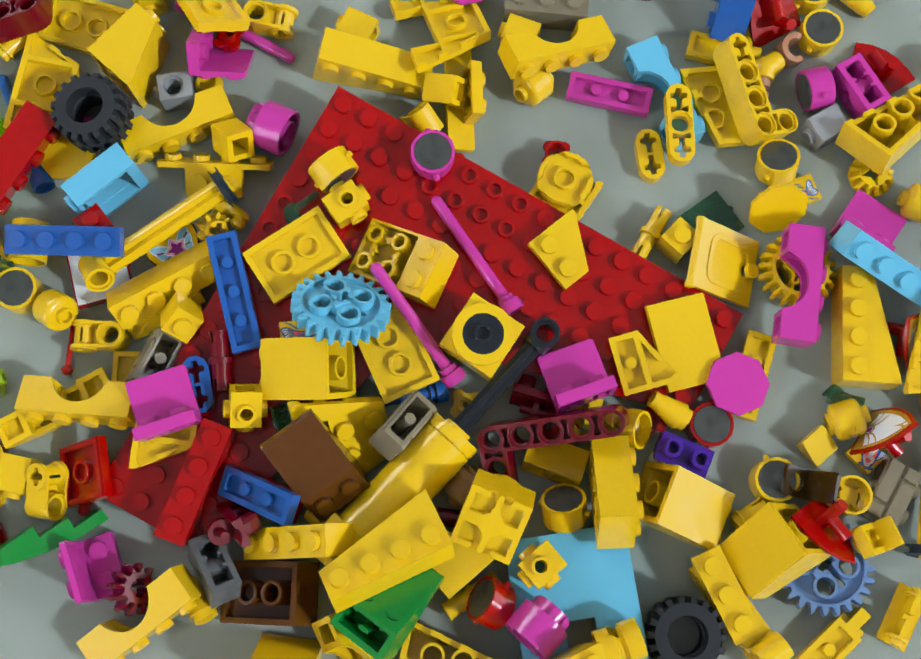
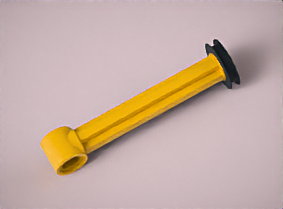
M214 167L216 172L213 174L208 171L212 182L124 239V257L82 256L78 262V268L87 288L93 292L108 290L114 284L115 275H117L119 270L223 201H228L232 207V203L236 200L240 203L234 193L235 189L226 176L223 177L216 167Z

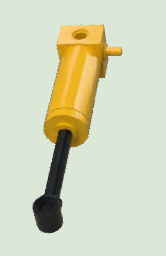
M546 317L536 320L531 326L530 332L523 338L525 344L453 421L449 417L445 420L435 412L406 448L379 471L369 482L371 486L356 496L342 513H334L327 521L323 520L320 522L307 510L303 518L309 524L354 522V543H356L424 489H426L432 501L467 463V459H470L477 452V449L468 441L470 437L466 433L538 355L543 357L548 351L556 347L561 333L557 322ZM547 328L552 332L553 338L547 342L541 341L537 337V331ZM338 556L317 557V559L326 566Z

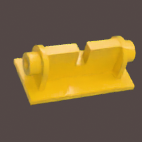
M902 582L898 583L876 633V638L905 652L921 614L920 588L915 586L911 588Z

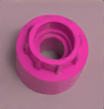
M272 100L254 105L246 120V125L253 130L254 146L277 156H284L296 137L300 123V114L298 111Z
M539 595L532 601L525 599L505 623V626L537 657L549 659L567 638L565 630L569 626V619L550 600Z

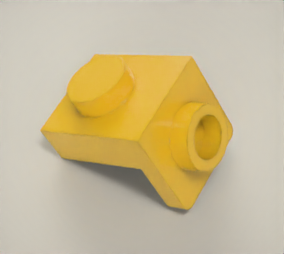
M886 516L875 522L860 525L850 530L853 533L852 544L855 550L862 555L863 559L880 555L904 544L891 516Z

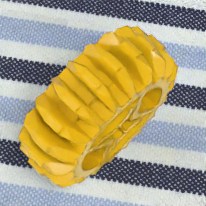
M781 236L774 240V244L769 243L766 246V252H763L759 257L762 262L757 265L759 271L763 272L758 276V281L766 282L762 287V291L770 290L772 292L769 300H774L778 297L780 299L779 307H783L787 302L789 306L794 305L800 294V291L794 290L800 284L799 278L795 279V270L781 260L779 256ZM830 251L827 252L823 259V266H826L827 273L824 283L821 284L820 294L824 295V299L829 296L828 291H831L835 286L832 280L837 278V273L831 271V269L836 267L837 262L828 260L832 256ZM778 273L782 275L784 283L779 278Z

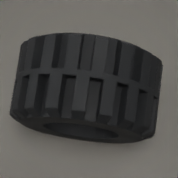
M86 72L82 73L79 78L74 75L70 77L71 81L69 83L64 81L60 85L62 89L54 94L56 101L51 102L50 106L54 112L50 113L51 119L55 122L54 126L73 145L85 152L88 150L91 153H98L99 149L104 152L116 142L118 143L121 138L125 140L128 137L126 131L131 130L133 126L130 122L131 119H134V112L131 110L133 107L125 94L108 77H102L99 73H93L91 76ZM102 104V109L98 116L89 122L83 123L87 111L96 105Z
M670 596L664 598L662 602H657L653 605L655 607L653 611H649L646 615L648 617L647 623H643L649 656L653 659H717L719 654L724 655L726 649L722 648L723 641L727 642V635L722 632V629L726 627L724 622L717 617L720 614L716 609H711L709 607L710 604L706 601L691 596ZM685 616L691 618L696 623L699 630V641L694 650L682 655L674 652L670 647L668 630L674 620Z

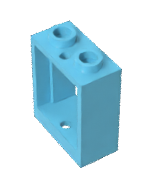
M116 142L60 185V187L67 194L63 199L78 214H81L97 203L108 217L150 182Z

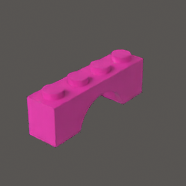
M790 223L782 231L780 259L789 264L798 275L800 294L794 305L782 308L774 314L771 341L773 344L807 349L820 338L821 324L818 323V315L824 305V295L820 293L821 284L824 283L827 273L826 266H823V259L829 248V239L825 238V227Z

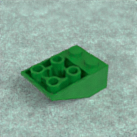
M431 568L335 614L330 624L374 659H394L445 577Z

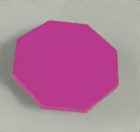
M739 352L714 361L706 381V386L716 407L737 416L763 406L770 385L759 360Z

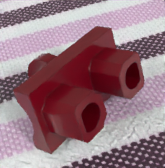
M522 374L518 383H514L509 404L519 406L520 413L530 416L557 413L548 389L546 388V391L535 389L537 379L534 376Z
M225 502L216 505L217 510L224 518L219 517L210 522L206 531L208 539L215 545H225L233 538L243 549L252 545L248 536L263 529L257 513L239 504L229 507Z

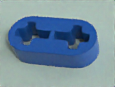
M191 356L183 362V365L187 367L196 398L198 397L197 387H201L202 395L208 396V401L203 403V408H200L198 404L200 412L207 413L213 409L216 401L215 392H213L212 369L206 359L199 356ZM194 362L204 367V371L199 372V383L196 382V376L189 373V369L194 367Z

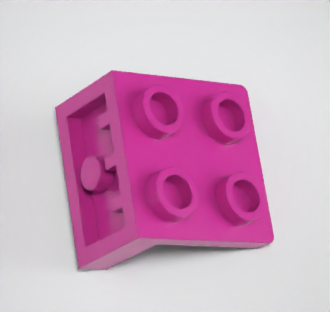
M193 27L185 43L189 76H198L201 79L226 77L229 80L246 78L254 58V50L238 49L235 52L227 53L220 48H213V32H196Z
M858 190L828 235L833 238L844 222L848 220L894 251L896 247L892 244L907 222V219L862 190Z
M593 339L573 344L537 358L539 368L557 413L613 395L618 387L614 375L607 376Z
M183 364L129 381L125 384L138 426L131 429L134 441L146 442L202 422L201 412L188 370Z
M113 531L81 542L67 540L59 542L58 560L61 567L66 569L69 579L66 583L67 591L71 599H75L76 604L98 602L113 594V590H109L105 586L107 583L115 582L111 574L117 570L121 571V566L123 565Z

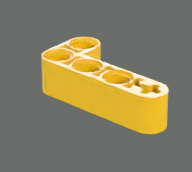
M734 33L716 46L712 53L713 60L741 141L748 146H757L770 139L784 138L794 132L798 127V119L795 113L786 108L776 110L771 108L748 39L740 33Z
M691 566L687 569L691 579L712 609H715L694 566ZM746 596L764 631L739 644L748 659H790L793 657L794 652L781 634L777 631H772Z

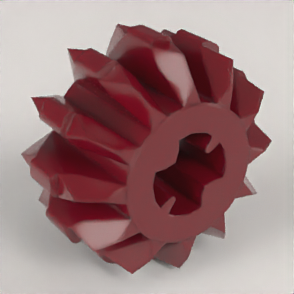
M141 562L134 563L133 566L127 563L121 566V571L117 570L111 574L115 582L107 583L105 587L113 590V594L109 595L106 599L108 601L116 600L113 610L116 612L124 610L125 616H133L135 612L138 615L146 613V607H148L149 603L146 586L158 578H151L154 568L147 567L144 569ZM131 585L133 588H136V593L134 590H131Z

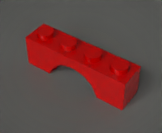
M209 418L202 419L154 531V536L182 547L188 545V540L192 539L201 519L202 508L209 487L219 467L226 459L237 434L235 428H230V426Z

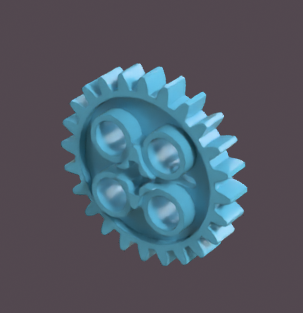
M338 270L336 276H332L329 271H325V277L315 273L313 280L304 278V285L297 284L296 291L292 292L290 312H292V321H297V328H306V336L315 333L317 342L327 338L328 345H332L336 340L339 341L342 347L345 346L346 341H351L354 346H357L358 339L369 343L370 336L378 338L380 331L385 332L386 324H389L391 303L388 302L389 296L383 294L382 287L374 288L375 281L364 282L365 276L363 275L356 279L353 278V272L343 276L342 272Z

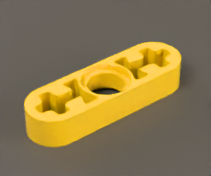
M673 84L668 88L663 100L667 157L673 165L682 167L691 162L696 151L692 94L687 86ZM674 94H678L679 98L682 99L679 106L680 110L675 111L677 102L673 98ZM674 119L684 120L687 124V129L684 131L675 130L672 127V121ZM681 139H684L682 142V150L686 152L684 157H680V153L675 152Z

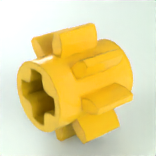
M213 208L211 213H205L198 221L194 222V225L200 230L196 233V236L200 240H206L208 236L232 231L226 224L230 221V218L225 214L221 215L220 211Z

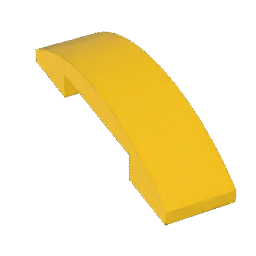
M100 367L75 380V385L65 389L67 399L69 401H82L98 393L105 383L110 381L105 369ZM16 410L0 419V438L5 449H9L41 437L64 425L56 424L52 420H43V423H32L26 421L24 415Z

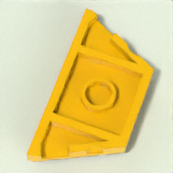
M36 32L27 36L3 123L4 130L7 129L27 100L48 114L54 112L50 106L51 102L56 101L54 97L55 92L61 91L62 87L60 85L64 81L69 83L71 81L70 77L76 75L79 78L81 73L79 63L69 56H64L57 47L52 44L49 45L39 38Z

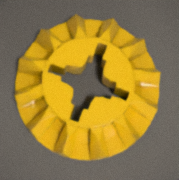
M855 159L848 170V180L851 187L856 192L862 190L873 198L885 194L894 182V170L889 168L881 176L878 175L875 181H873L872 177L863 176L870 168Z

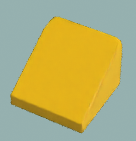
M822 424L815 427L795 445L815 468L821 465L838 449L829 432Z

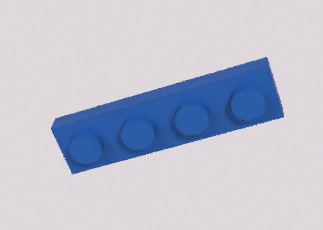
M5 224L4 254L124 257V227Z
M233 230L206 237L232 353L239 354L259 349L262 337L237 232Z

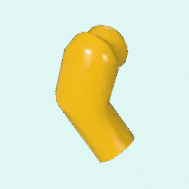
M223 201L215 207V209L220 211L221 215L225 214L227 217L232 218L230 224L235 229L242 230L245 228L246 223L249 222L248 213L238 205L232 204V207L228 202Z

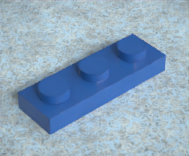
M226 465L217 493L283 526H292L301 495L235 465Z

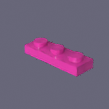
M572 71L565 101L646 118L649 112L653 88Z

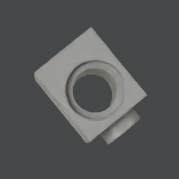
M188 70L156 75L157 86L153 88L157 103L163 105L166 112L193 108L197 90L195 88V79L193 76H189ZM180 89L177 94L170 95L173 90Z
M835 103L805 121L799 129L802 139L816 152L837 139L841 127L847 121V118Z

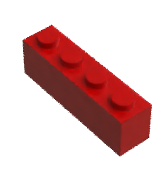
M28 100L0 137L1 215H5L13 203L11 198L15 192L22 191L28 183L29 177L27 175L31 169L39 167L45 158V153L43 152L49 144H55L61 135L54 126L55 122L51 119V115Z

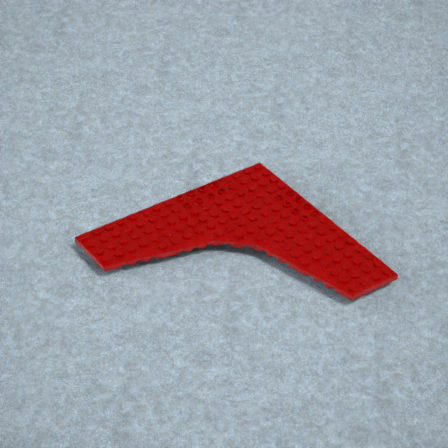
M338 86L241 247L242 253L319 206L351 255V258L329 271L332 276H336L338 270L342 272L343 276H347L350 273L348 269L372 218L445 242L459 257L435 309L405 298L439 345L473 293L499 307L497 297L432 206L431 199L434 196H440L508 293L511 292L514 296L517 295L524 304L521 309L510 317L524 325L525 328L501 364L505 365L525 344L523 338L530 332L531 326L536 320L544 317L551 318L557 322L561 333L556 347L546 354L588 339H593L607 376L614 375L618 385L613 394L614 396L646 404L654 391H658L663 395L688 404L689 409L692 410L705 384L667 393L664 385L625 396L608 338L638 330L655 349L644 307L702 293L703 291L685 287L684 280L579 221L578 226L589 271L564 291L528 247V243L564 216L565 213L455 152L451 170L444 177L440 178L439 181L420 176L414 170L411 163V145L421 132ZM338 146H344L347 151L353 153L351 157L359 169L350 179L353 180L356 186L361 183L371 197L367 201L370 208L366 212L368 214L367 217L355 225L350 223L342 229L336 224L321 200L329 193L323 194L320 188H316L314 180L308 174L309 167L320 156ZM243 256L262 339L280 338L279 322L292 321V312H290L292 295L275 305ZM216 289L202 312L204 322L189 342L183 344L177 354L173 367L182 365L191 356H199L207 361L211 358L208 331L227 330L218 289ZM703 292L721 356L743 314ZM542 328L536 333L539 340L544 342L550 341L553 338L552 332L547 328ZM228 336L229 357L233 359V363H230L231 384H259L261 379L259 349L233 354ZM358 344L355 346L356 390L372 375ZM538 355L525 371L543 376L537 362ZM194 362V367L189 369V373L194 374L196 382L199 383V372L204 371V367ZM197 387V403L200 405V408H203V403L208 401V396L202 395L201 387ZM229 390L216 391L215 405L209 412L201 413L202 419L209 418L229 426L228 418H223V400H229ZM339 398V399H329V400H325V401H326V402H329V401H342V398ZM267 400V418H262L261 428H254L250 432L237 431L229 453L219 467L209 487L202 508V516L192 539L206 534L208 525L214 519L224 518L217 510L216 505L225 502L229 507L237 504L217 494L226 465H235L261 478L271 479L278 471L260 449L259 445L292 422L287 402L312 403L313 400ZM131 431L110 465L113 496L104 499L156 528L189 450L137 469H130L129 462L133 442Z

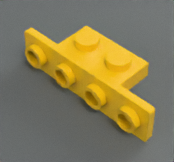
M470 49L444 62V74L458 75L468 80L464 108L445 104L446 135L452 140L455 151L472 153L475 150L474 124L485 114L487 107L486 99L483 98L486 77L485 73L482 72V61L472 60Z
M169 152L165 153V157L157 160L156 164L157 167L185 169L186 196H191L212 182L208 171L213 174L216 172L214 168L216 167L223 177L226 176L235 189L234 193L237 198H243L245 196L244 170L270 171L274 167V160H267V156L255 155L249 157V159L229 163L222 157L210 158V154L207 153L193 154V157H182V153Z

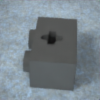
M207 533L188 540L187 557L210 608H215L240 597L242 580L226 546L213 544L208 539Z

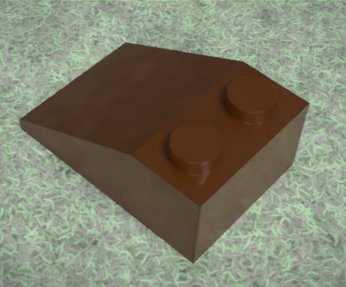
M311 408L259 445L260 449L293 492L301 495L300 501L320 522L371 486L361 464Z
M233 561L242 580L240 597L221 605L220 623L312 626L311 624L317 621L320 562Z

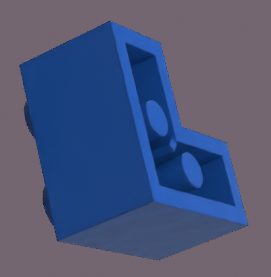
M713 0L717 4L714 12L709 11L705 28L709 29V38L724 41L734 33H740L745 36L756 0Z

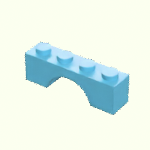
M657 35L626 48L623 62L634 83L649 84L657 88L664 96L671 85L681 84L680 73L676 67L672 66L669 60L668 49L665 44L660 43ZM674 94L673 98L677 102L675 111L680 110L679 106L682 99L679 98L678 94ZM693 108L695 143H698L705 133V123L703 118L697 115ZM664 117L658 128V132L666 146ZM674 119L672 121V127L675 130L684 131L687 129V124L684 120ZM684 139L679 140V146L676 151L682 149Z
M846 220L830 240L829 245L921 307V269Z

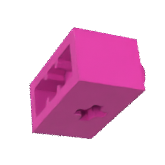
M860 52L836 65L831 72L835 81L836 96L853 120L861 117L863 112L871 108L877 109L886 104V101L892 98Z

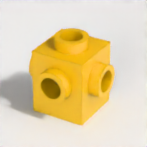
M352 179L346 183L343 180L339 181L329 189L330 193L321 199L324 207L340 229L350 223L355 225L367 217L368 214L366 212L370 210L367 201L371 197L361 183L356 186Z
M229 384V400H223V418H228L230 428H235L239 432H250L254 428H261L262 418H267L268 404L267 400H262L263 392L259 384Z
M545 540L538 547L531 544L518 555L522 561L517 564L521 570L517 575L528 588L534 585L538 590L543 586L548 590L561 579L558 573L568 564L549 541ZM537 561H541L544 564V570L541 573L535 570V563Z

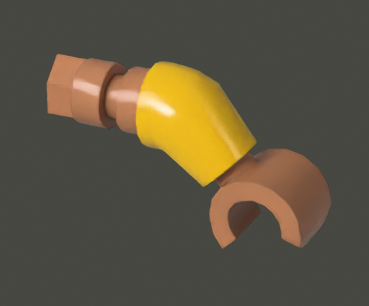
M799 32L789 33L775 45L772 52L755 60L768 97L769 93L767 91L770 89V84L774 82V77L784 68H794L804 61L801 55H792L788 48L793 47L799 42L802 34Z

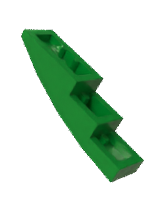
M99 506L74 525L67 515L41 533L31 524L0 545V567L15 564L59 547V542L65 540L73 541L109 518Z

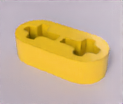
M644 129L637 134L634 141L639 177L644 182L655 183L661 179L665 171L661 138L656 131ZM644 138H647L648 142H653L650 152H647L646 144H641ZM649 160H651L653 168H658L654 175L651 174L650 170H645L649 165Z

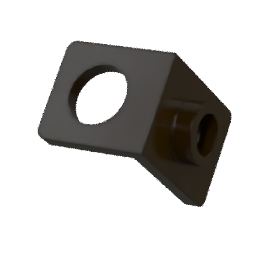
M786 463L780 492L806 501L834 504L837 501L841 474L809 470ZM794 473L800 476V486L796 490H793L790 485V479Z

